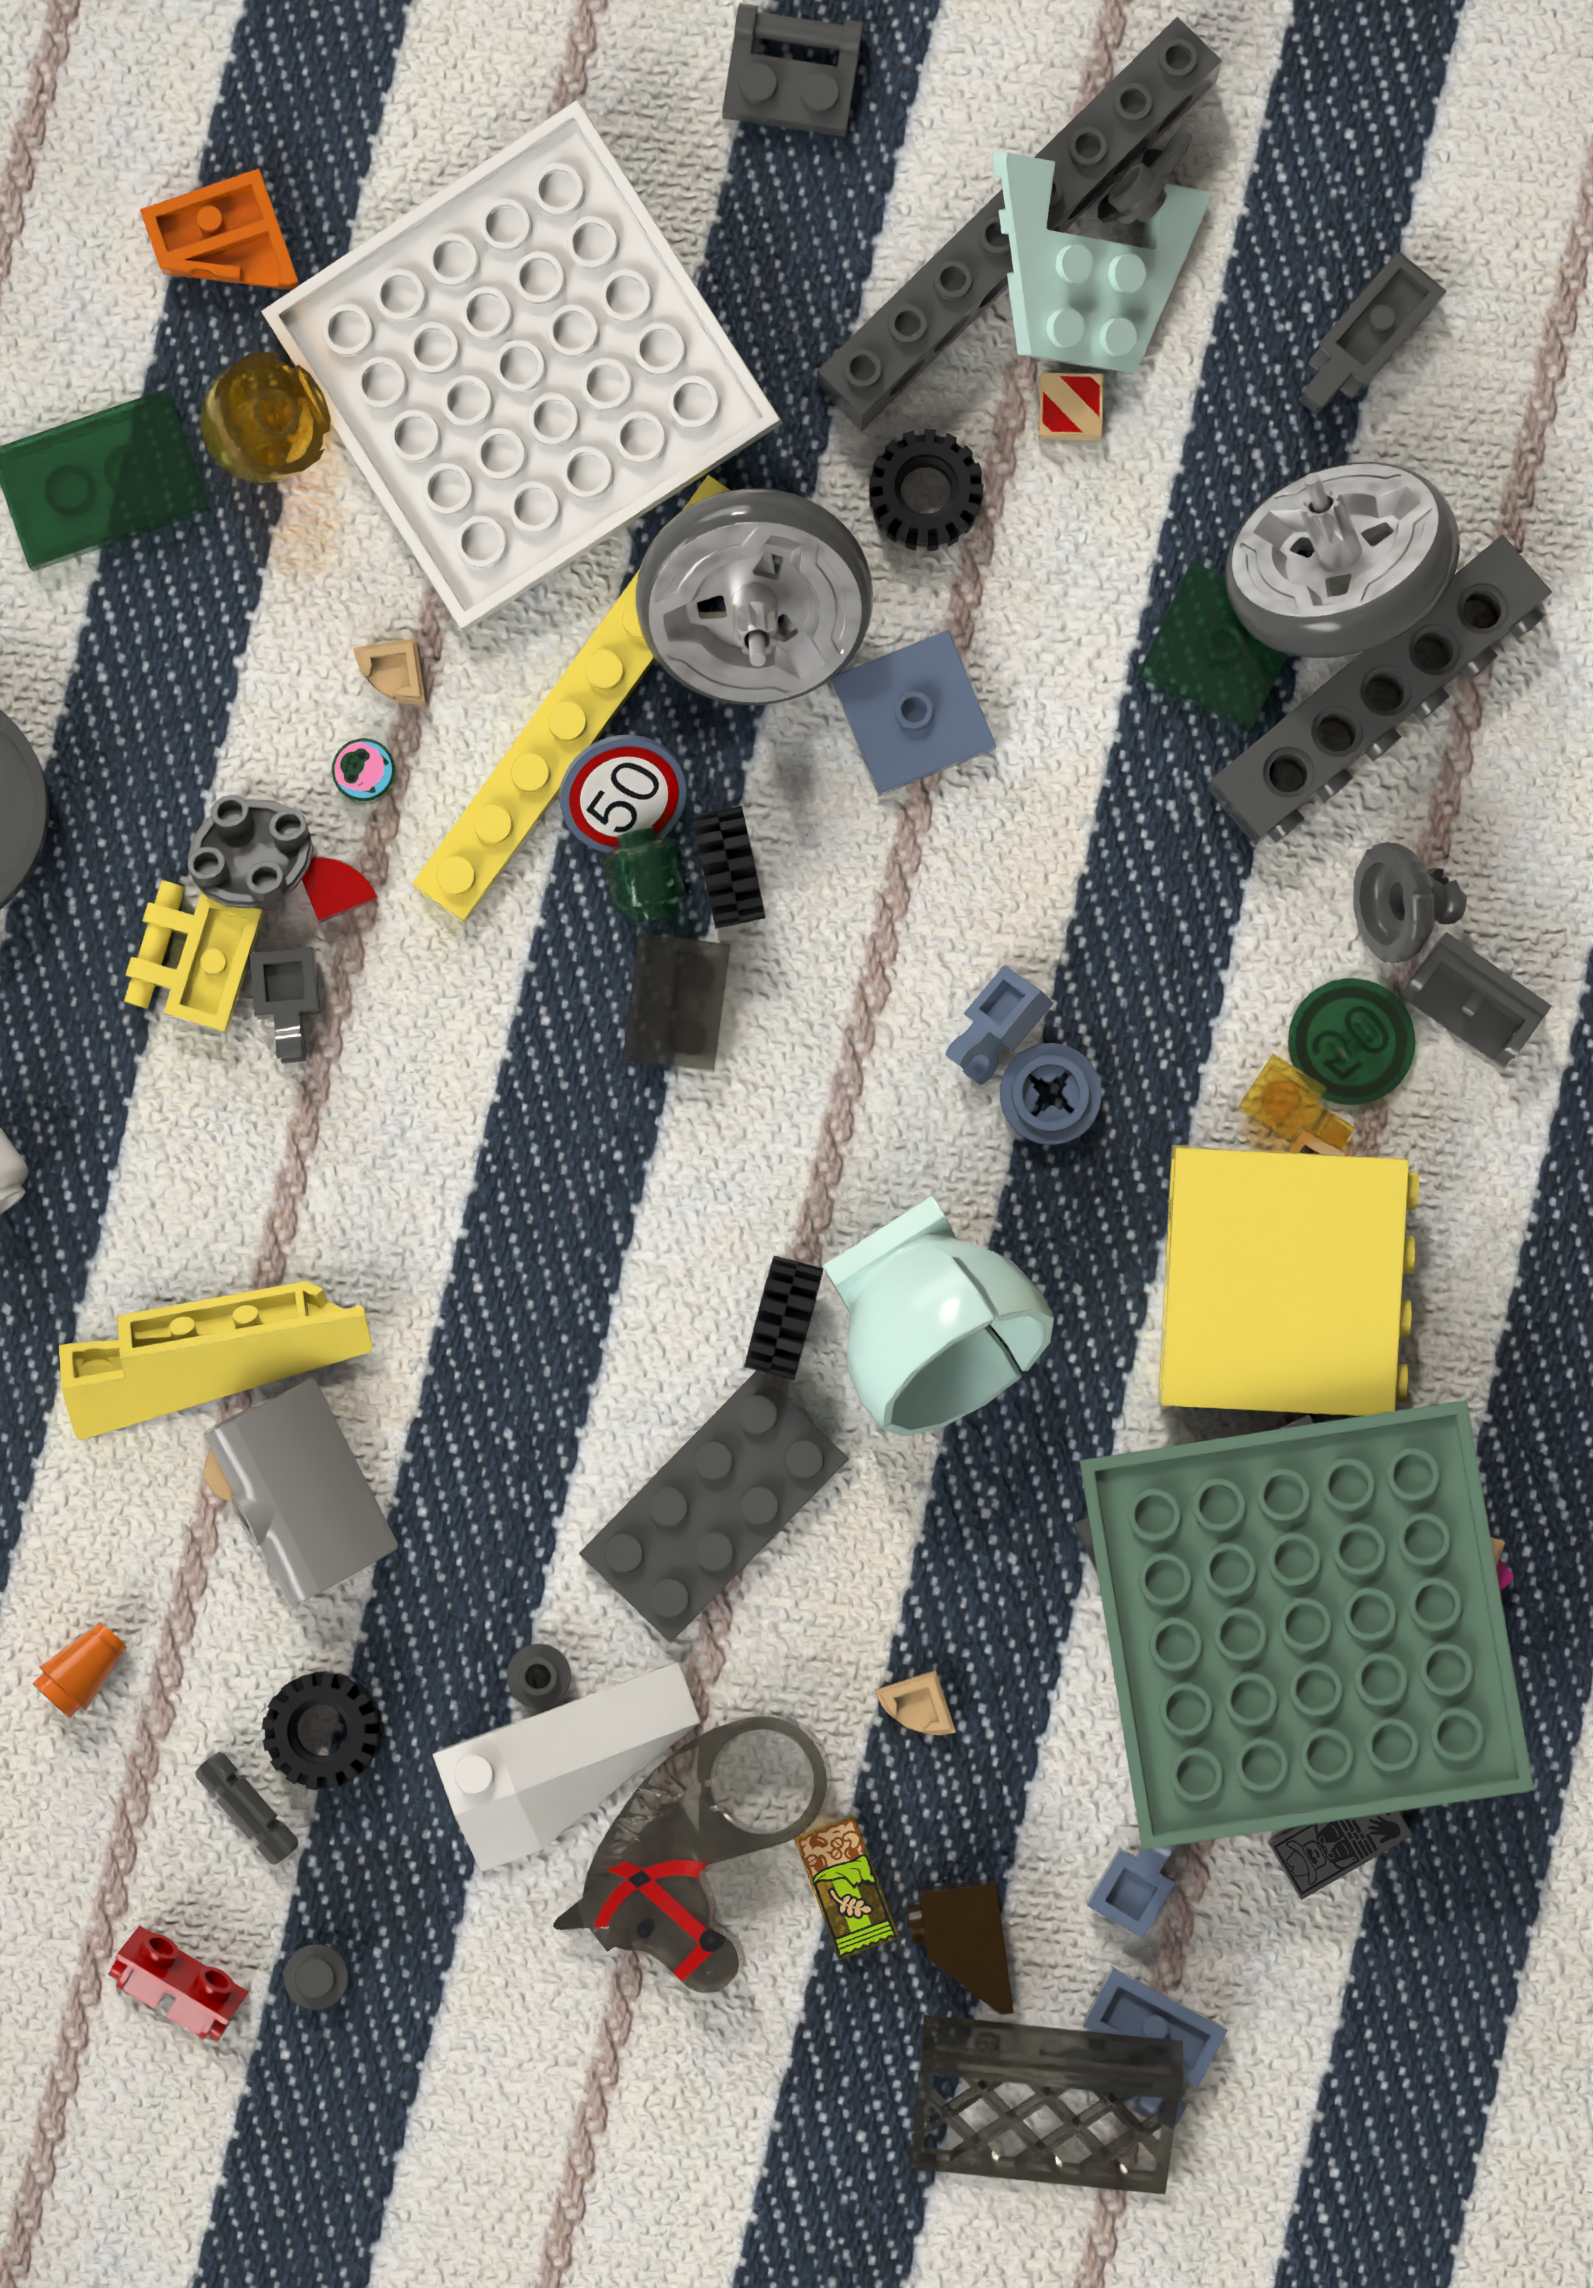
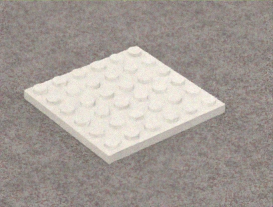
M578 100L261 311L460 629L465 632L783 424Z

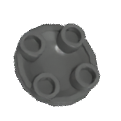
M228 795L214 803L211 808V816L204 821L192 838L187 865L193 882L207 898L226 907L255 908L276 902L297 887L309 870L314 847L306 819L300 811L291 809L273 800H245L238 795Z

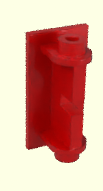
M140 1925L117 1953L116 1961L108 1973L109 1976L118 1980L116 1988L125 1991L154 2010L166 1992L175 1997L176 1999L166 2017L196 2034L202 2040H205L208 2035L219 2041L230 2024L231 2017L249 1993L244 1988L235 1984L224 1971L202 1964L179 1950L177 1945L168 1937L151 1933Z

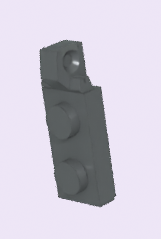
M1398 251L1319 342L1315 350L1316 353L1308 362L1318 374L1302 391L1301 394L1303 395L1298 401L1318 416L1339 391L1352 400L1360 389L1364 391L1442 300L1447 291Z

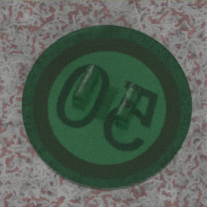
M1339 979L1318 987L1298 1006L1289 1026L1288 1053L1296 1075L1314 1094L1335 1104L1362 1105L1384 1097L1404 1079L1414 1058L1415 1031L1407 1009L1391 991L1377 983L1364 979Z

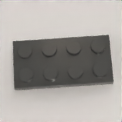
M756 1370L582 1549L579 1555L671 1643L849 1458L760 1371Z

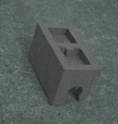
M1448 932L1438 939L1399 995L1501 1068H1505L1510 1060L1516 1057L1552 1007V1005Z

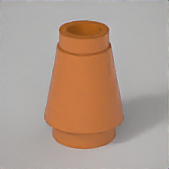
M99 1622L91 1631H87L41 1665L39 1668L43 1673L32 1684L62 1713L71 1718L80 1707L85 1711L87 1710L120 1659L119 1656L128 1647L104 1624Z

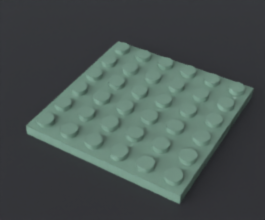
M1467 1400L1080 1460L1142 1850L1534 1791Z

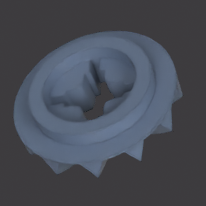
M1044 1043L1022 1051L1010 1062L1001 1080L1000 1103L1003 1115L1018 1135L1040 1145L1063 1144L1074 1140L1091 1126L1100 1109L1102 1091L1095 1068L1083 1054L1066 1045ZM1064 1072L1068 1073L1070 1076L1064 1082L1065 1087L1062 1090L1061 1096L1067 1101L1066 1105L1073 1112L1070 1114L1064 1108L1060 1110L1056 1106L1051 1105L1045 1111L1041 1110L1036 1117L1033 1116L1031 1113L1036 1108L1035 1103L1038 1100L1039 1093L1033 1088L1034 1084L1027 1077L1030 1075L1036 1081L1041 1080L1046 1084H1050L1055 1078L1060 1079Z

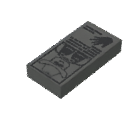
M1397 1811L1292 1827L1267 1843L1297 1895L1302 1900L1413 1836L1400 1812Z

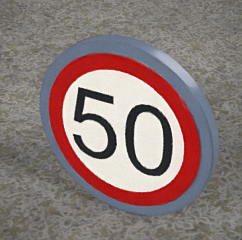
M637 735L613 736L590 745L569 765L560 787V807L567 826L582 843L607 853L635 852L655 844L665 837L676 825L686 802V781L676 758L660 743Z

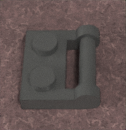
M739 3L722 118L846 137L864 22L845 19L844 25L762 13L758 12V5ZM754 37L840 50L838 65L831 66L753 54Z

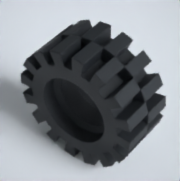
M925 429L923 435H915L913 430L904 433L903 439L897 443L893 439L885 446V452L882 456H877L873 464L872 475L870 476L869 503L870 508L873 509L874 520L878 527L883 526L887 531V537L896 543L898 539L906 543L905 548L915 551L917 546L927 547V552L936 551L941 544L947 543L949 547L958 542L959 536L964 532L967 534L973 527L974 520L979 515L982 504L984 486L982 484V471L979 462H974L972 458L973 452L969 447L965 445L962 448L956 443L957 437L949 433L945 437L937 436L934 429ZM924 467L933 468L941 472L947 478L951 488V495L947 504L940 510L928 514L912 510L904 502L901 494V486L905 477L912 471Z
M742 806L692 816L715 929L765 919L758 877Z
M773 1256L755 1320L745 1368L795 1380L824 1268Z
M328 1671L305 1674L290 1681L271 1699L267 1706L269 1708L268 1713L262 1722V1729H265V1739L262 1742L264 1750L268 1751L272 1758L270 1763L276 1771L280 1770L287 1776L286 1780L294 1785L297 1783L306 1786V1789H332L350 1782L364 1772L371 1764L370 1762L374 1755L377 1754L380 1746L379 1736L380 1732H382V1720L378 1718L377 1710L379 1708L375 1699L371 1700L366 1693L367 1689L361 1683H355L349 1679V1676L341 1673L335 1674L328 1673ZM327 1705L333 1707L341 1713L346 1722L347 1736L345 1742L333 1754H313L299 1740V1720L303 1713L312 1706Z

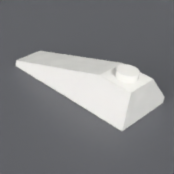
M678 1661L442 1748L432 1755L454 1816L481 1872L542 1850L701 1721Z

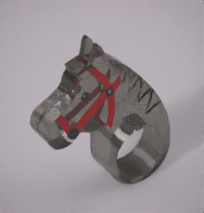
M762 1713L719 1725L684 1744L655 1768L635 1790L617 1815L594 1855L586 1876L582 1898L555 1920L554 1928L558 1930L589 1928L607 1952L614 1947L623 1950L644 1951L664 1964L686 1987L693 1991L711 1993L718 1992L726 1987L743 1968L744 1950L739 1938L731 1930L715 1921L716 1900L706 1876V1868L713 1863L786 1843L802 1834L817 1820L826 1806L832 1784L830 1761L819 1738L807 1726L791 1717L775 1713ZM764 1729L782 1733L793 1739L803 1749L810 1761L814 1777V1788L810 1803L802 1816L787 1826L776 1829H761L749 1826L737 1819L726 1806L720 1808L715 1799L712 1778L717 1776L720 1758L730 1742L738 1735L747 1731Z

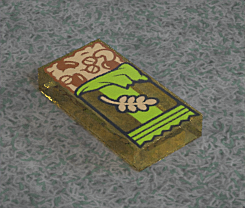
M854 1814L794 1836L838 1960L899 1938Z

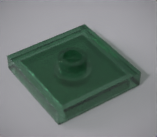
M1191 561L1136 678L1251 732L1288 654L1264 645L1241 624L1229 601L1225 576Z

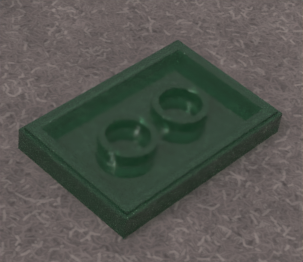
M168 388L0 446V485L28 567L32 572L211 510Z

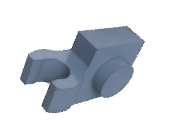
M1004 965L963 1013L973 1023L950 1044L945 1055L963 1068L962 1072L981 1086L996 1071L999 1061L998 1052L1001 1045L1014 1052L1054 1003L1040 989Z
M1176 1845L1142 1850L1140 1847L1136 1856L1119 1847L1090 1895L1087 1906L1139 1937L1144 1938L1176 1883L1175 1879L1161 1872L1163 1865Z

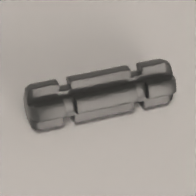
M221 1752L213 1754L197 1768L195 1772L196 1778L209 1793L215 1791L218 1794L219 1798L216 1801L250 1840L255 1837L260 1843L256 1848L267 1861L273 1865L280 1863L297 1848L299 1844L298 1839L284 1823L281 1826L277 1824L274 1820L277 1814L246 1778L239 1779L234 1774L238 1769L228 1757Z

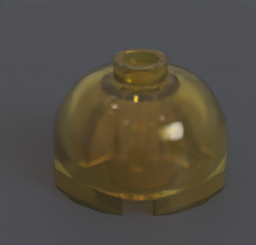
M272 352L248 354L219 373L211 382L201 404L200 431L205 448L216 464L235 478L259 485L291 479L317 462L325 450H320L323 445V434L330 431L331 417L325 396L311 374L300 365L291 368L286 363L275 360L281 355Z

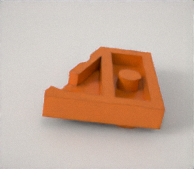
M259 168L140 209L163 274L293 290L300 285Z

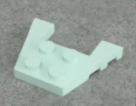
M1008 152L993 153L994 178H1001L1005 203V208L999 210L1001 233L1009 235L1014 271L1007 273L1018 355L1117 372L1136 373L1209 205L1211 192L1166 183L1163 191L1166 192L1167 196L1163 205L1149 220L1145 221L1142 247L1048 230L1047 219L1055 161Z

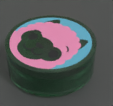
M359 738L349 741L338 750L332 763V777L336 787L344 797L355 803L372 804L382 800L391 792L396 782L397 768L394 758L384 745L372 739Z

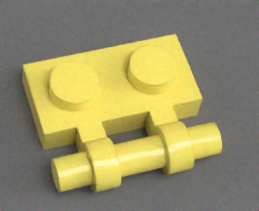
M161 880L155 903H148L142 921L148 923L138 957L130 958L125 976L131 979L124 1002L148 1009L154 987H164L170 989V993L163 1013L228 1033L249 966V953H253L265 912L256 907H226L207 898L201 891L194 915L179 911L185 887ZM172 931L187 935L177 970L162 966Z

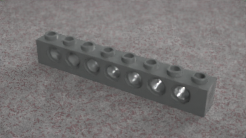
M1176 17L1034 157L1055 161L1047 219L1048 230L1064 233L1216 83L1222 60L1180 18ZM1003 188L817 370V388L861 431L1009 287L1007 273L1014 271L1009 235L1001 233L999 210L1005 208Z

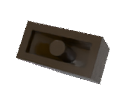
M988 1878L918 1888L920 1904L907 1905L912 1944L925 1942L927 1958L1000 2015L1014 2013L995 1879Z

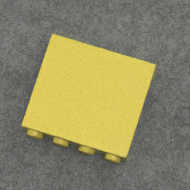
M1172 1145L1158 1400L1161 1405L1367 1416L1395 1411V1402H1405L1408 1387L1407 1364L1397 1363L1399 1338H1409L1412 1308L1411 1300L1401 1299L1402 1275L1413 1274L1415 1263V1237L1405 1235L1406 1210L1417 1209L1419 1195L1418 1172L1408 1171L1409 1160L1400 1156L1384 1158L1199 1148L1198 1146Z

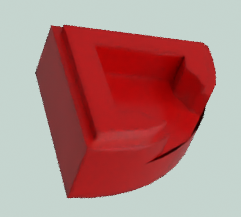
M311 858L309 870L302 878L303 885L320 923L379 899L371 884L360 872L350 865L335 859Z

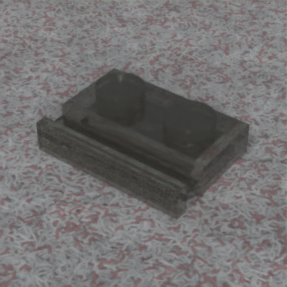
M639 933L623 1061L715 1072L731 944Z

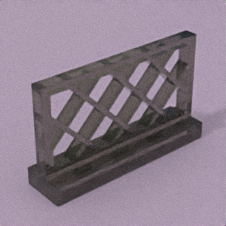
M924 2015L908 2169L1165 2195L1178 2101L1181 2100L1184 2082L1183 2041ZM932 2075L960 2077L964 2079L970 2088L949 2102H946L931 2086ZM1005 2082L1027 2084L1035 2094L1011 2109L994 2090ZM1069 2089L1092 2091L1100 2100L1076 2116L1059 2096ZM1135 2095L1164 2098L1162 2109L1142 2122L1123 2103ZM982 2098L999 2118L976 2133L959 2113ZM929 2104L935 2111L927 2116ZM1047 2105L1064 2124L1040 2139L1023 2120ZM1112 2112L1128 2131L1104 2146L1087 2127ZM945 2122L964 2140L951 2150L923 2148L924 2137ZM1011 2129L1028 2146L1027 2149L1015 2157L997 2155L987 2144ZM1157 2130H1159L1158 2140L1152 2135ZM1073 2136H1076L1093 2154L1077 2164L1062 2162L1052 2150ZM1140 2142L1155 2157L1154 2171L1126 2169L1116 2157Z

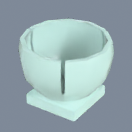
M932 1196L822 1266L850 1313L846 1368L860 1401L884 1430L903 1437L939 1429L985 1406L1022 1377L1008 1350L988 1325H991L1007 1344L1022 1371H1028L1051 1342L1054 1317L1041 1290L1013 1261L993 1251L957 1240L946 1216Z

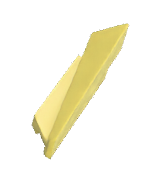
M303 1281L117 1315L119 1340L59 1345L61 1390L74 1434L78 1439L82 1440L369 1353L372 1350V1339L364 1307L359 1305L348 1309L339 1307L328 1301L323 1288Z

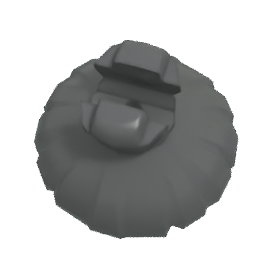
M1390 842L1373 845L1372 849H1367L1356 868L1353 881V909L1359 932L1362 934V940L1370 951L1384 963H1400L1408 961L1421 951L1433 930L1435 921L1439 924H1455L1463 918L1467 896L1460 889L1457 880L1449 882V878L1443 874V868H1431L1427 871L1426 865L1412 850L1404 845Z

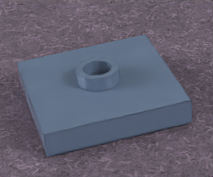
M949 630L847 670L831 679L878 796L996 749V743Z

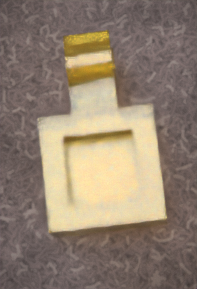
M1272 1054L1237 1109L1290 1144L1302 1128L1341 1151L1354 1130L1352 1125L1317 1104L1327 1087L1275 1054Z

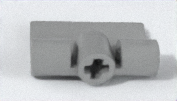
M314 1378L305 1380L258 1407H252L237 1413L203 1433L234 1493L230 1498L240 1522L252 1542L256 1546H261L290 1605L300 1603L327 1590L398 1548V1543Z

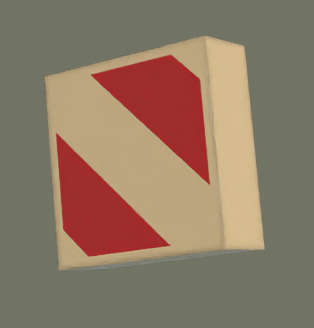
M1040 372L1038 440L1101 441L1103 374Z

